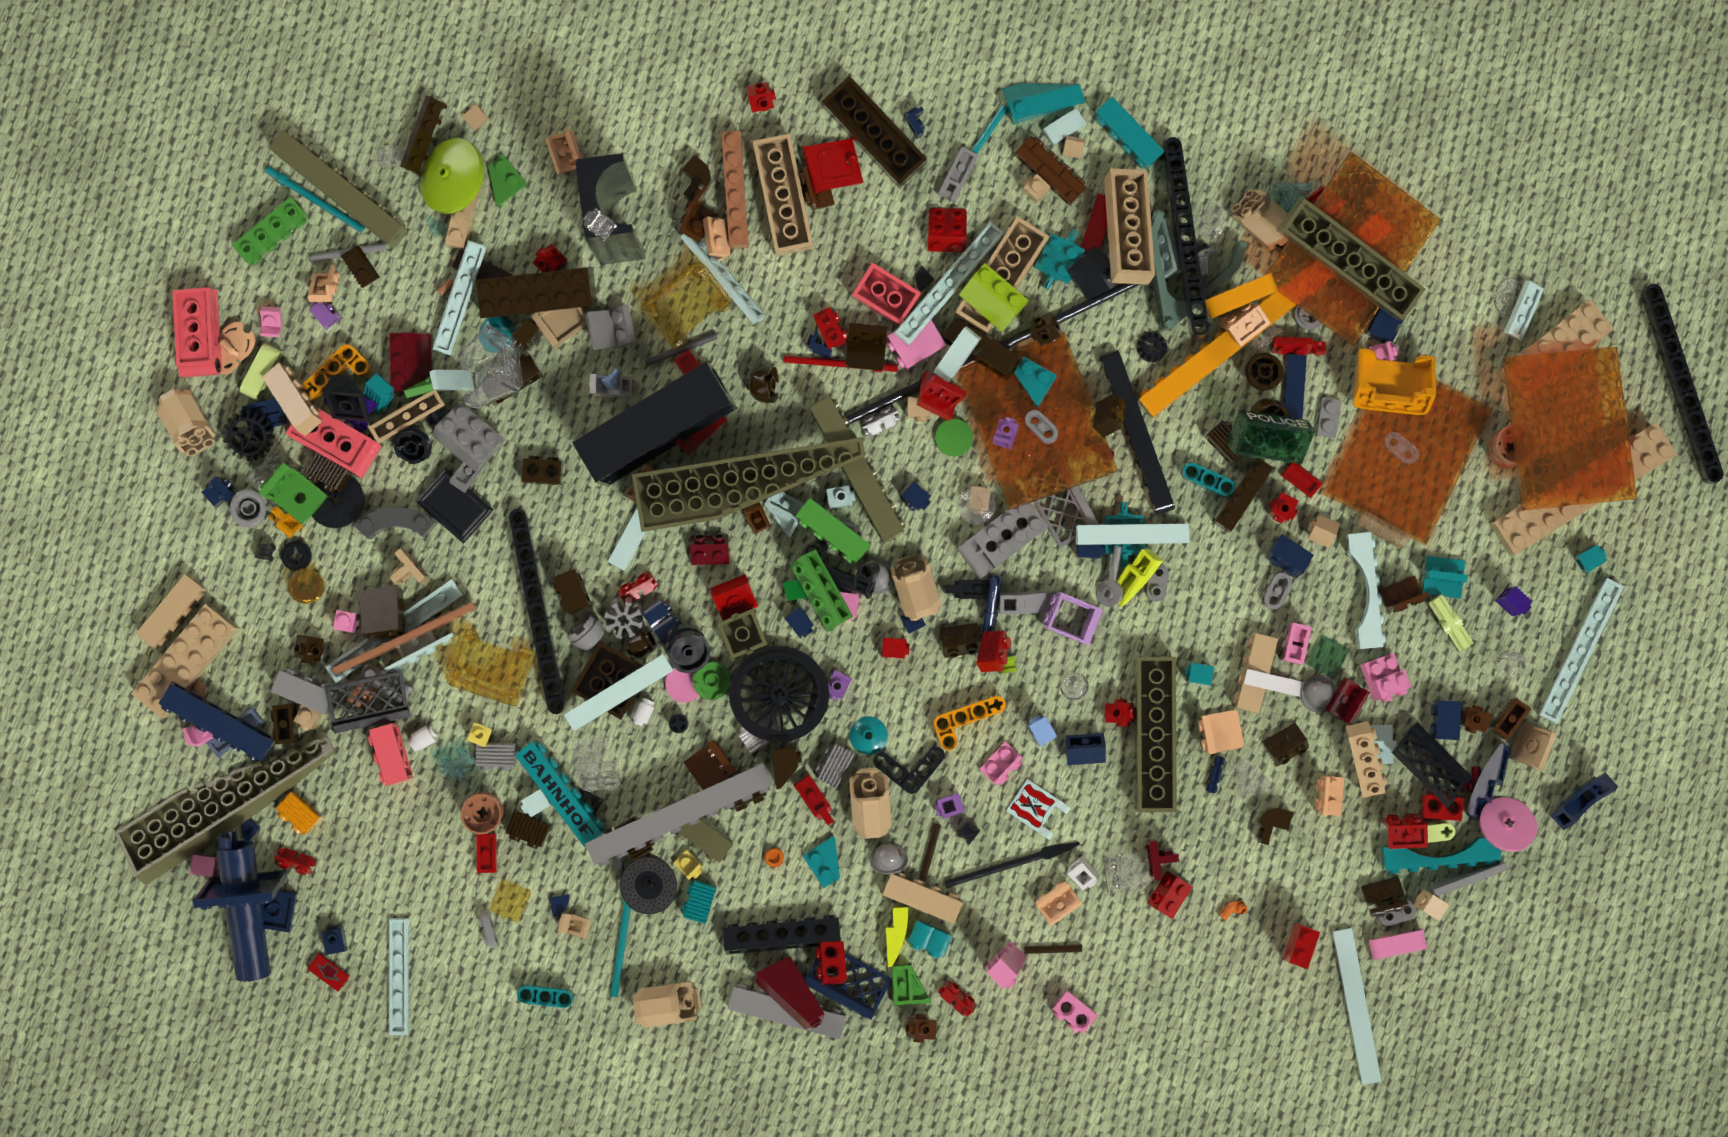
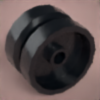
M688 623L679 624L666 634L664 650L672 667L677 671L693 673L702 669L707 664L710 658V647L702 631L697 626Z

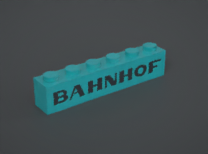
M538 740L532 741L515 755L584 847H586L585 843L601 837L607 832L604 822L594 815L592 806L584 802L581 798L582 793L578 788L572 786L570 777L559 769L558 761L554 757H550L547 753V747L543 742Z

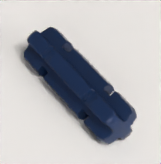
M1215 756L1213 763L1215 764L1211 769L1208 780L1210 782L1206 787L1207 792H1217V783L1220 781L1223 770L1222 765L1224 766L1225 763L1224 757Z

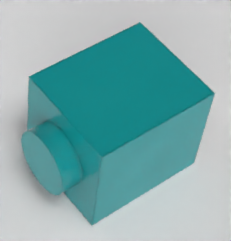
M1598 544L1574 556L1583 573H1588L1608 561L1603 547H1599Z
M1190 663L1189 666L1185 667L1184 677L1190 683L1212 686L1215 666Z

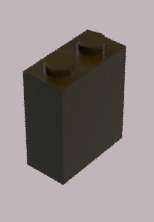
M393 585L360 590L361 634L369 641H378L383 637L396 638L398 635L405 633L403 590L400 587Z

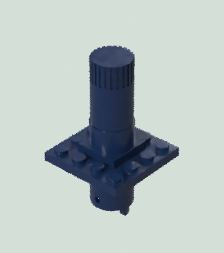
M236 830L220 834L217 838L219 846L216 847L220 876L208 879L194 898L193 905L194 908H200L201 910L211 909L213 906L225 908L236 980L250 982L271 975L262 904L270 903L275 898L287 879V870L258 872L254 842L238 840Z

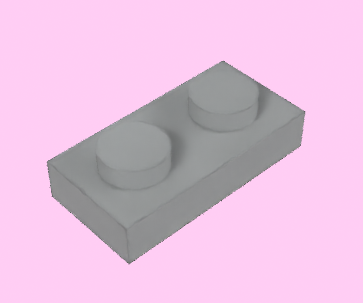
M1322 397L1317 436L1336 438L1342 400Z
M463 462L449 483L465 493L483 470L486 463L476 473Z

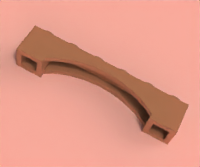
M741 131L722 132L730 249L749 248Z

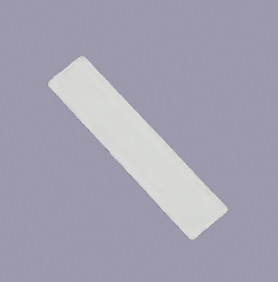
M1247 669L1244 684L1301 697V691L1305 682Z

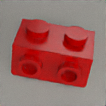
M828 307L813 315L828 349L846 345L845 339H848L844 328L840 329L837 323L840 319L836 311L832 312L831 308Z
M1166 871L1155 891L1151 894L1147 904L1173 919L1193 886Z

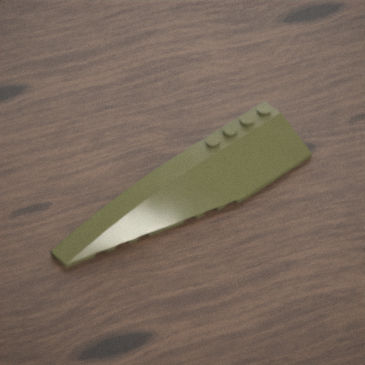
M860 437L632 474L641 532L721 519L865 457L863 439Z

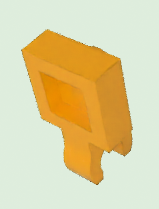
M277 506L271 510L272 513L268 516L271 521L277 522L276 527L289 538L303 527L289 513H283Z

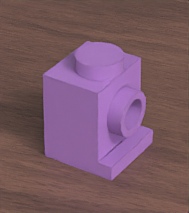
M314 302L309 310L327 330L342 318L337 312L334 313L335 309L328 302L326 304L324 302Z
M1005 417L1004 420L1000 419L993 437V444L1012 450L1019 429V424H1016V420ZM1006 428L1010 431L1008 433L1003 432V429Z
M835 670L828 683L829 697L835 701L838 698L842 699L852 678ZM835 683L841 684V688L839 690L834 689Z
M959 793L938 799V804L934 805L937 815H942L943 819L965 812ZM948 802L952 804V809L950 810L945 808V804Z

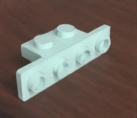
M433 631L397 647L402 659L384 668L385 672L401 670L402 665L408 662L410 665L420 660L419 656L425 653L427 656L437 651L436 647L441 644L443 647L454 642L453 638L456 637V634L452 632L437 640Z

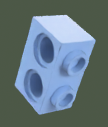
M1037 715L1029 720L1030 724L1027 727L1038 746H1042L1057 737L1046 716L1041 717Z

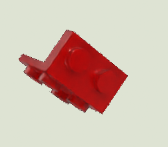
M930 208L927 251L964 252L966 250L967 210L959 208Z

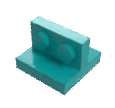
M1426 556L1422 593L1429 592L1433 596L1443 594L1444 597L1461 599L1463 583H1467L1468 575L1464 574L1465 560Z

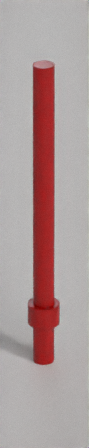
M784 355L783 363L848 368L846 367V360ZM884 363L883 370H874V372H897L898 364Z

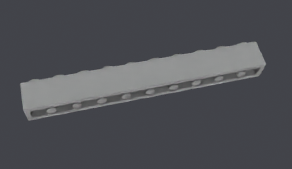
M764 763L587 842L585 843L594 865L604 866L610 863V858L617 856L619 859L628 855L627 850L635 848L637 851L645 847V842L649 840L657 842L663 839V834L669 831L672 835L681 831V826L687 823L690 827L700 822L699 818L706 815L707 818L718 814L716 810L724 807V810L734 807V802L740 799L742 802L753 798L752 794L759 791L760 794L771 790L770 786L773 783Z

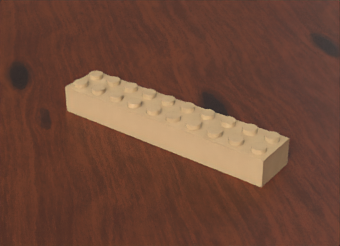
M1657 422L1653 423L1491 522L1490 525L1509 556L1516 555L1675 457L1677 453Z

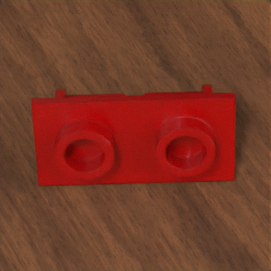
M651 572L648 574L643 573L633 583L627 582L623 584L618 593L624 604L627 596L632 597V602L641 598L638 591L641 590L645 596L656 590L655 587L658 584Z
M285 847L278 849L277 855L279 856L274 855L277 866L283 869H288V867L295 869V872L301 875H306V873L312 875L311 867H314L316 864V860L312 856L300 853L298 859H296L297 851Z
M947 980L944 987L942 986L938 991L940 997L948 1004H951L954 1000L957 1002L953 1008L962 1016L968 1017L977 1006L974 998L963 993L955 982Z

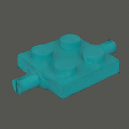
M1071 229L1067 239L1051 234L1034 267L1047 276L1042 285L1043 288L1049 290L1054 280L1070 284L1072 278L1066 270L1086 253L1085 249L1074 243L1079 233L1078 231Z
M1120 502L1119 514L1104 516V525L1144 524L1143 515L1128 513V502ZM1144 544L1105 545V554H1113L1114 546H1121L1120 567H1124V560L1125 567H1127L1128 556L1139 554L1144 549Z

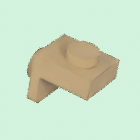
M562 913L558 922V932L587 938L591 919L575 914Z

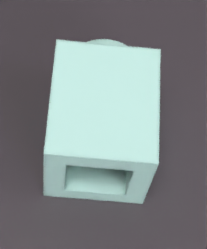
M540 789L521 800L523 812L526 816L530 815V817L537 815L552 805Z

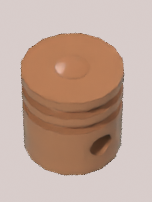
M355 685L356 688H353L350 694L357 697L362 690V687L359 685ZM370 685L368 686L369 690L373 691L374 693L377 692V689L371 687ZM365 690L361 696L363 697L361 701L368 705L374 695ZM348 696L347 700L351 703H353V701L355 700L350 696ZM357 702L355 705L363 710L366 707L360 702Z

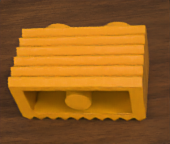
M291 791L276 807V810L279 812L277 815L286 822L288 820L292 823V829L299 835L301 833L304 835L308 834L322 818L295 791Z

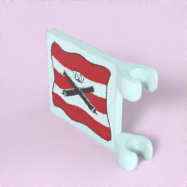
M1027 779L1006 811L1047 839H1051L1053 833L1043 827L1044 823L1055 807L1066 814L1069 812L1070 807Z

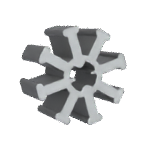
M618 597L612 601V608L614 609L606 607L604 618H610L611 620L606 621L605 627L607 631H610V629L618 626L615 634L616 638H622L623 628H626L630 638L635 636L636 628L634 626L642 628L643 616H637L642 614V606L638 604V606L630 609L632 597H626L625 607L621 606ZM622 615H626V616H627V617H626V620H622V619H621V618H622Z

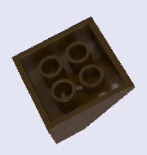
M599 641L571 692L585 700H589L644 665L606 643ZM638 693L607 712L622 720Z

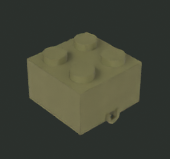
M754 609L741 614H733L731 618L717 623L731 659H736L745 654L749 655L755 650L768 645Z

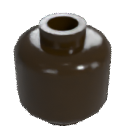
M640 630L635 633V636L628 637L626 650L629 655L640 659L654 651L656 642L650 632Z

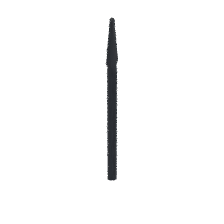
M1072 842L1046 846L1040 852L945 880L944 882L946 888L1040 859L1050 860L1079 846L1080 843Z

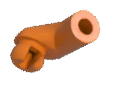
M1230 901L1218 915L1226 921L1232 913L1245 914L1248 908L1242 901Z

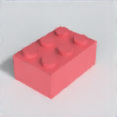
M873 262L852 294L854 300L898 327L909 316L921 297V292Z
M391 723L369 730L368 740L375 749L373 757L376 765L379 764L380 766L379 778L381 783H385V786H390L414 779L398 723Z

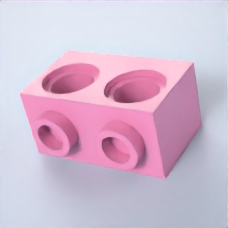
M1289 623L1281 661L1297 665L1304 664L1312 627Z
M1065 990L1052 1006V1009L1055 1011L1053 1014L1061 1021L1066 1019L1070 1023L1068 1026L1076 1033L1080 1031L1084 1034L1098 1016L1068 990ZM1063 1002L1071 1004L1069 1011L1064 1012L1061 1010ZM1079 1014L1086 1015V1021L1082 1024L1076 1022V1017Z

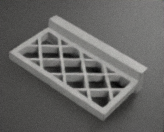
M1060 459L1023 481L1060 548L1076 539V535L1072 537L1073 532H1076L1074 530L1076 519L1084 520L1086 525H1100L1064 459ZM1053 468L1058 473L1057 482L1046 480L1048 471ZM1034 479L1042 480L1040 492L1032 490L1028 482ZM1045 482L1056 484L1053 495L1042 493ZM1058 485L1066 487L1068 491L1066 499L1055 496ZM1041 495L1052 497L1049 508L1040 505ZM1054 498L1065 501L1062 512L1052 509ZM1067 502L1076 505L1077 511L1075 516L1064 513ZM1051 511L1061 514L1058 525L1049 521ZM1064 515L1074 518L1071 529L1061 526ZM1060 528L1071 531L1069 539L1061 542L1058 537Z

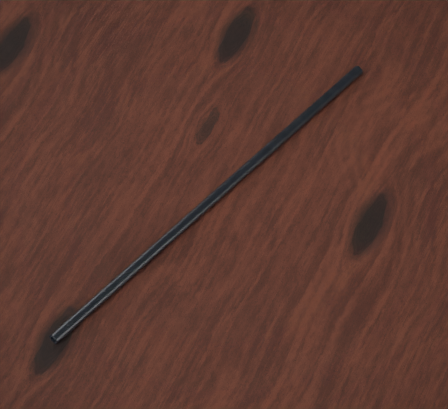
M1207 243L1197 247L1198 256L1210 252ZM1184 254L1186 259H1193L1192 255ZM1121 283L1054 317L1060 324L1141 284ZM1031 327L1001 341L1002 346L1008 349L1031 338ZM968 357L958 372L977 364V362ZM922 379L847 415L849 423L852 424L919 392Z

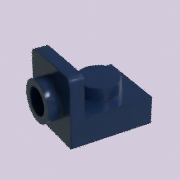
M917 107L912 108L907 112L908 115L905 118L916 139L924 135V124L920 119H916L924 113L923 107L919 109Z
M815 331L814 335L810 334L806 344L809 346L808 351L830 359L832 349H828L824 342L816 343L819 332Z

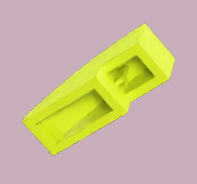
M1142 549L1133 564H1128L1117 580L1123 591L1122 599L1118 603L1120 606H1124L1135 596L1163 562L1151 549Z
M908 906L892 907L893 926L886 927L888 967L893 966L905 939L908 923Z

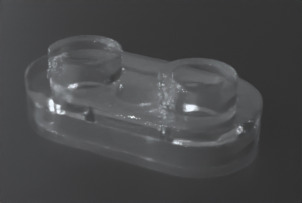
M1280 325L1269 326L1263 335L1255 337L1250 342L1251 346L1249 349L1254 355L1262 353L1272 345L1275 337H1281L1284 334V330Z
M1391 432L1385 436L1384 447L1402 463L1412 464L1418 459V449L1400 433ZM1391 439H1394L1396 441L1395 446H1392L1390 444ZM1406 451L1410 452V458L1405 457Z

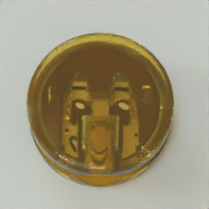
M308 568L297 570L288 581L290 596L302 604L318 602L326 590L323 576L319 572Z

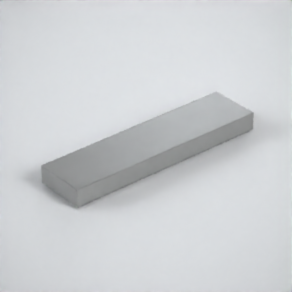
M1498 860L1496 864L1479 867L1431 885L1429 888L1431 893L1437 897L1504 872L1508 868L1504 861Z

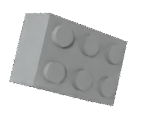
M461 402L435 426L432 437L476 473L501 448L504 440L500 434Z
M286 668V670H279L270 692L322 714H329L325 686H329V684L322 683L320 685L318 684V679L310 676L301 677V672L294 669ZM336 689L330 690L331 698L337 701L340 693L336 692Z

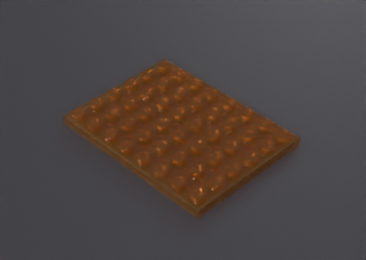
M1352 152L1345 158L1314 203V206L1403 272L1409 267L1441 220ZM1291 241L1287 242L1266 273H1272L1280 294L1352 346H1354L1379 310L1377 305Z
M1061 332V336L1051 343L1040 346L1038 341L1014 349L1018 352L1020 362L1025 357L1057 375L1039 408L1034 405L1033 400L1025 392L1022 384L1015 377L1014 372L1008 380H1005L977 362L962 367L957 372L963 390L967 391L966 398L1008 510L1118 472L1106 438H1103L1092 426L1095 410L1065 332ZM1038 410L1056 426L1058 437L1054 443H1043L1028 429L1025 424V417L1028 412ZM1005 417L1016 420V424H1019L1012 450L993 444V437L1000 419L1004 420ZM1033 419L1031 422L1037 424L1038 420ZM1006 428L1003 429V432L1008 433L1010 431ZM1046 432L1045 436L1051 437L1052 434L1050 432Z
M1617 347L1504 357L1503 365L1522 511L1637 499Z
M1436 381V397L1427 414L1412 415L1364 409L1322 495L1360 514H1364L1365 511L1370 512V514L1372 513V515L1377 516L1380 520L1382 519L1396 527V529L1398 528L1404 531V533L1409 534L1411 539L1427 545L1493 408Z

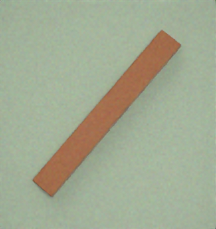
M473 602L461 606L333 667L334 675H340L463 617L478 608Z

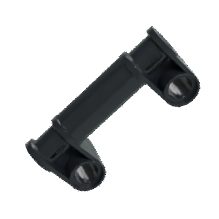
M817 539L807 545L804 555L815 550L814 547L816 545L819 547L820 553L818 554L824 563L828 552V544L824 540ZM869 560L858 567L856 576L824 563L836 586L852 593L862 594L866 599L872 597L880 572V566L876 561ZM866 566L871 569V574L867 573Z

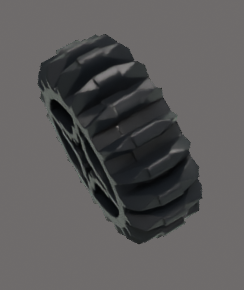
M248 409L247 413L244 410H240L239 415L234 413L232 415L233 418L229 417L227 419L229 424H225L223 427L227 431H224L222 435L228 438L224 439L223 443L230 444L227 450L233 449V456L239 453V459H242L245 455L246 460L250 461L251 456L254 460H257L258 455L263 458L265 452H270L269 446L274 445V442L270 439L275 438V435L270 432L275 429L274 427H268L271 420L264 421L266 415L263 414L261 417H258L259 411L252 415V410ZM250 421L246 428L236 427L239 422ZM257 425H258V426L260 427V429L262 430V432H263V437H262V434H260V433L257 432V430H256V426H257ZM250 430V436L252 437L247 441L248 438L245 434ZM235 436L241 439V445L237 442ZM259 442L262 444L259 448L247 449L250 443L257 444Z

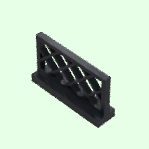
M401 670L325 686L331 720L330 726L335 734L411 717ZM398 676L399 683L395 689L386 684L391 677ZM377 680L381 683V686L374 693L368 689V686L372 681ZM353 685L362 687L357 697L349 693ZM384 686L393 691L387 700L379 696ZM340 689L343 691V694L336 701L331 698L330 690ZM365 690L374 695L368 705L360 700ZM397 693L401 696L403 704L394 706L389 702ZM346 694L355 699L349 709L340 704ZM376 698L385 702L382 708L378 710L371 707ZM357 702L366 706L360 714L352 711ZM338 706L347 710L342 718L335 719L334 712Z
M1418 722L1403 733L1402 739L1391 752L1446 807L1452 804L1463 786L1472 778ZM1404 749L1407 756H1404L1399 750ZM1412 751H1416L1418 758H1413ZM1415 763H1419L1421 770L1415 767ZM1425 764L1430 765L1431 772L1427 771ZM1429 777H1433L1435 784L1429 781ZM1439 778L1444 779L1445 786L1440 784ZM1442 790L1447 791L1448 799L1443 795Z

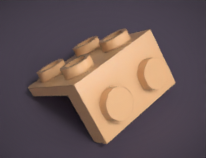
M1236 710L1199 716L1200 720L1197 721L1198 729L1203 735L1201 745L1206 754L1238 749L1244 746L1239 716Z

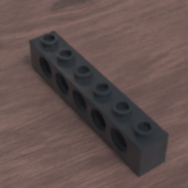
M833 915L824 916L823 919L807 917L804 918V921L787 919L783 923L767 921L766 924L758 925L757 922L747 923V926L730 924L727 925V928H723L724 951L726 955L818 947L820 942L841 941L839 918H835ZM818 927L826 929V932L822 935L816 934L815 931ZM799 929H805L807 931V933L802 937L796 935V932ZM784 930L787 932V936L779 938L777 933ZM766 932L768 937L765 940L758 939L759 933ZM741 934L749 936L745 942L739 941L738 938Z

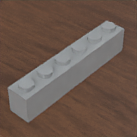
M739 983L738 986L734 985L728 1006L729 1010L805 1030L762 988H757L756 991L749 989L750 985ZM819 1004L824 1012L822 1024L812 1029L810 1027L806 1030L841 1039L846 1020L843 1010L832 1008V1011L824 1009V1005Z

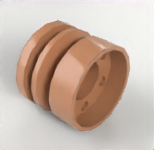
M1516 424L1498 430L1490 437L1487 443L1489 459L1498 467L1506 469L1525 463L1535 452L1536 442L1534 435L1526 427ZM1508 444L1511 446L1510 451L1506 450L1508 448Z
M481 791L471 795L461 809V820L464 826L475 834H487L493 831L500 824L504 815L501 800L495 794L488 791ZM482 807H485V811H488V814H485L484 817L478 812Z

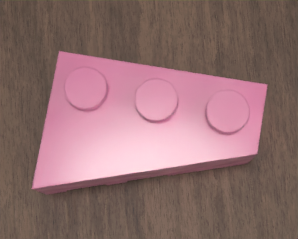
M1010 941L984 968L1002 989L1005 987L1009 989L1017 981L1015 977L1019 974L1027 956Z

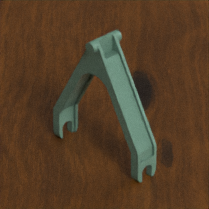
M1157 209L1151 217L1155 276L1152 282L1160 322L1159 327L1162 331H1167L1174 328L1187 314L1185 302L1171 297L1167 291L1157 237L1165 212ZM1242 240L1236 242L1229 265L1203 288L1205 299L1240 268L1248 242Z

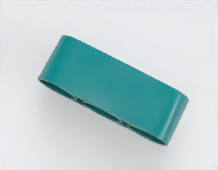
M1188 463L1181 471L1182 477L1186 481L1219 496L1228 497L1235 491V483L1231 479L1198 464ZM1188 467L1195 470L1194 477H1189L1186 474ZM1205 475L1212 477L1213 483L1211 485L1204 483ZM1222 483L1229 484V493H1224L1221 490Z
M528 984L518 990L517 998L524 1004L567 1008L574 1002V993L566 988ZM523 989L530 990V999L522 996ZM543 991L550 993L551 998L549 1001L542 999L541 993ZM562 993L569 995L570 1001L568 1003L561 1001L560 996Z

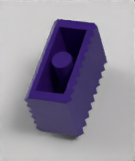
M1518 586L1506 588L1495 600L1511 616L1525 615L1531 609L1530 604L1532 603V599L1526 597V594H1523L1521 589H1518Z

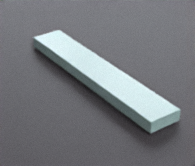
M685 234L680 237L753 324L766 317L764 312L721 261H716L715 256L707 254V247L703 240L697 242Z
M467 241L432 346L433 350L451 355L487 246Z
M662 461L658 470L672 468L673 466ZM638 509L635 510L608 560L609 563L624 571L646 531L641 532Z
M1189 524L1076 526V545L1190 543Z
M663 654L564 714L573 731H576L674 670Z
M389 918V1035H409V918Z

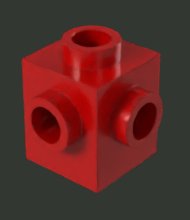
M768 82L746 87L752 113L774 108L773 100H776L774 88L770 89Z
M550 244L546 248L541 247L535 255L537 257L533 264L541 272L559 271L568 259Z
M1281 492L1277 499H1272L1268 507L1271 509L1269 515L1273 516L1272 519L1278 523L1289 522L1297 514L1298 510L1295 508L1299 500Z
M1115 699V703L1105 704V723L1127 726V722H1134L1136 709L1133 703H1127V699Z

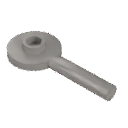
M1116 545L1113 550L1109 578L1100 583L1097 589L1099 602L1107 607L1117 605L1123 595L1120 584L1116 582L1122 547Z

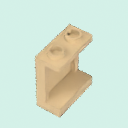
M584 307L583 309L572 308L536 312L531 318L553 348L556 349L588 326L585 313L589 311Z

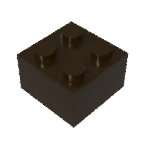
M573 569L553 577L555 582L552 585L556 594H560L562 598L559 603L563 611L572 615L592 607L578 570Z

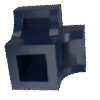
M215 476L210 481V484L201 492L217 508L224 502H231L232 497L236 494L232 489L233 484L227 478L223 480L218 476Z

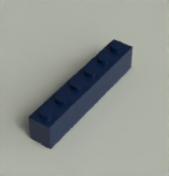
M171 681L159 701V705H161V709L164 711L176 713L179 715L178 718L186 723L189 721L194 723L198 730L210 732L213 734L212 737L220 742H223V740L228 742L232 749L246 752V756L254 761H257V759L262 761L274 742L272 736L174 681Z

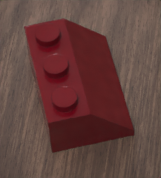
M409 332L389 333L390 385L394 387V393H405L404 390L430 377L429 371H432L431 335Z

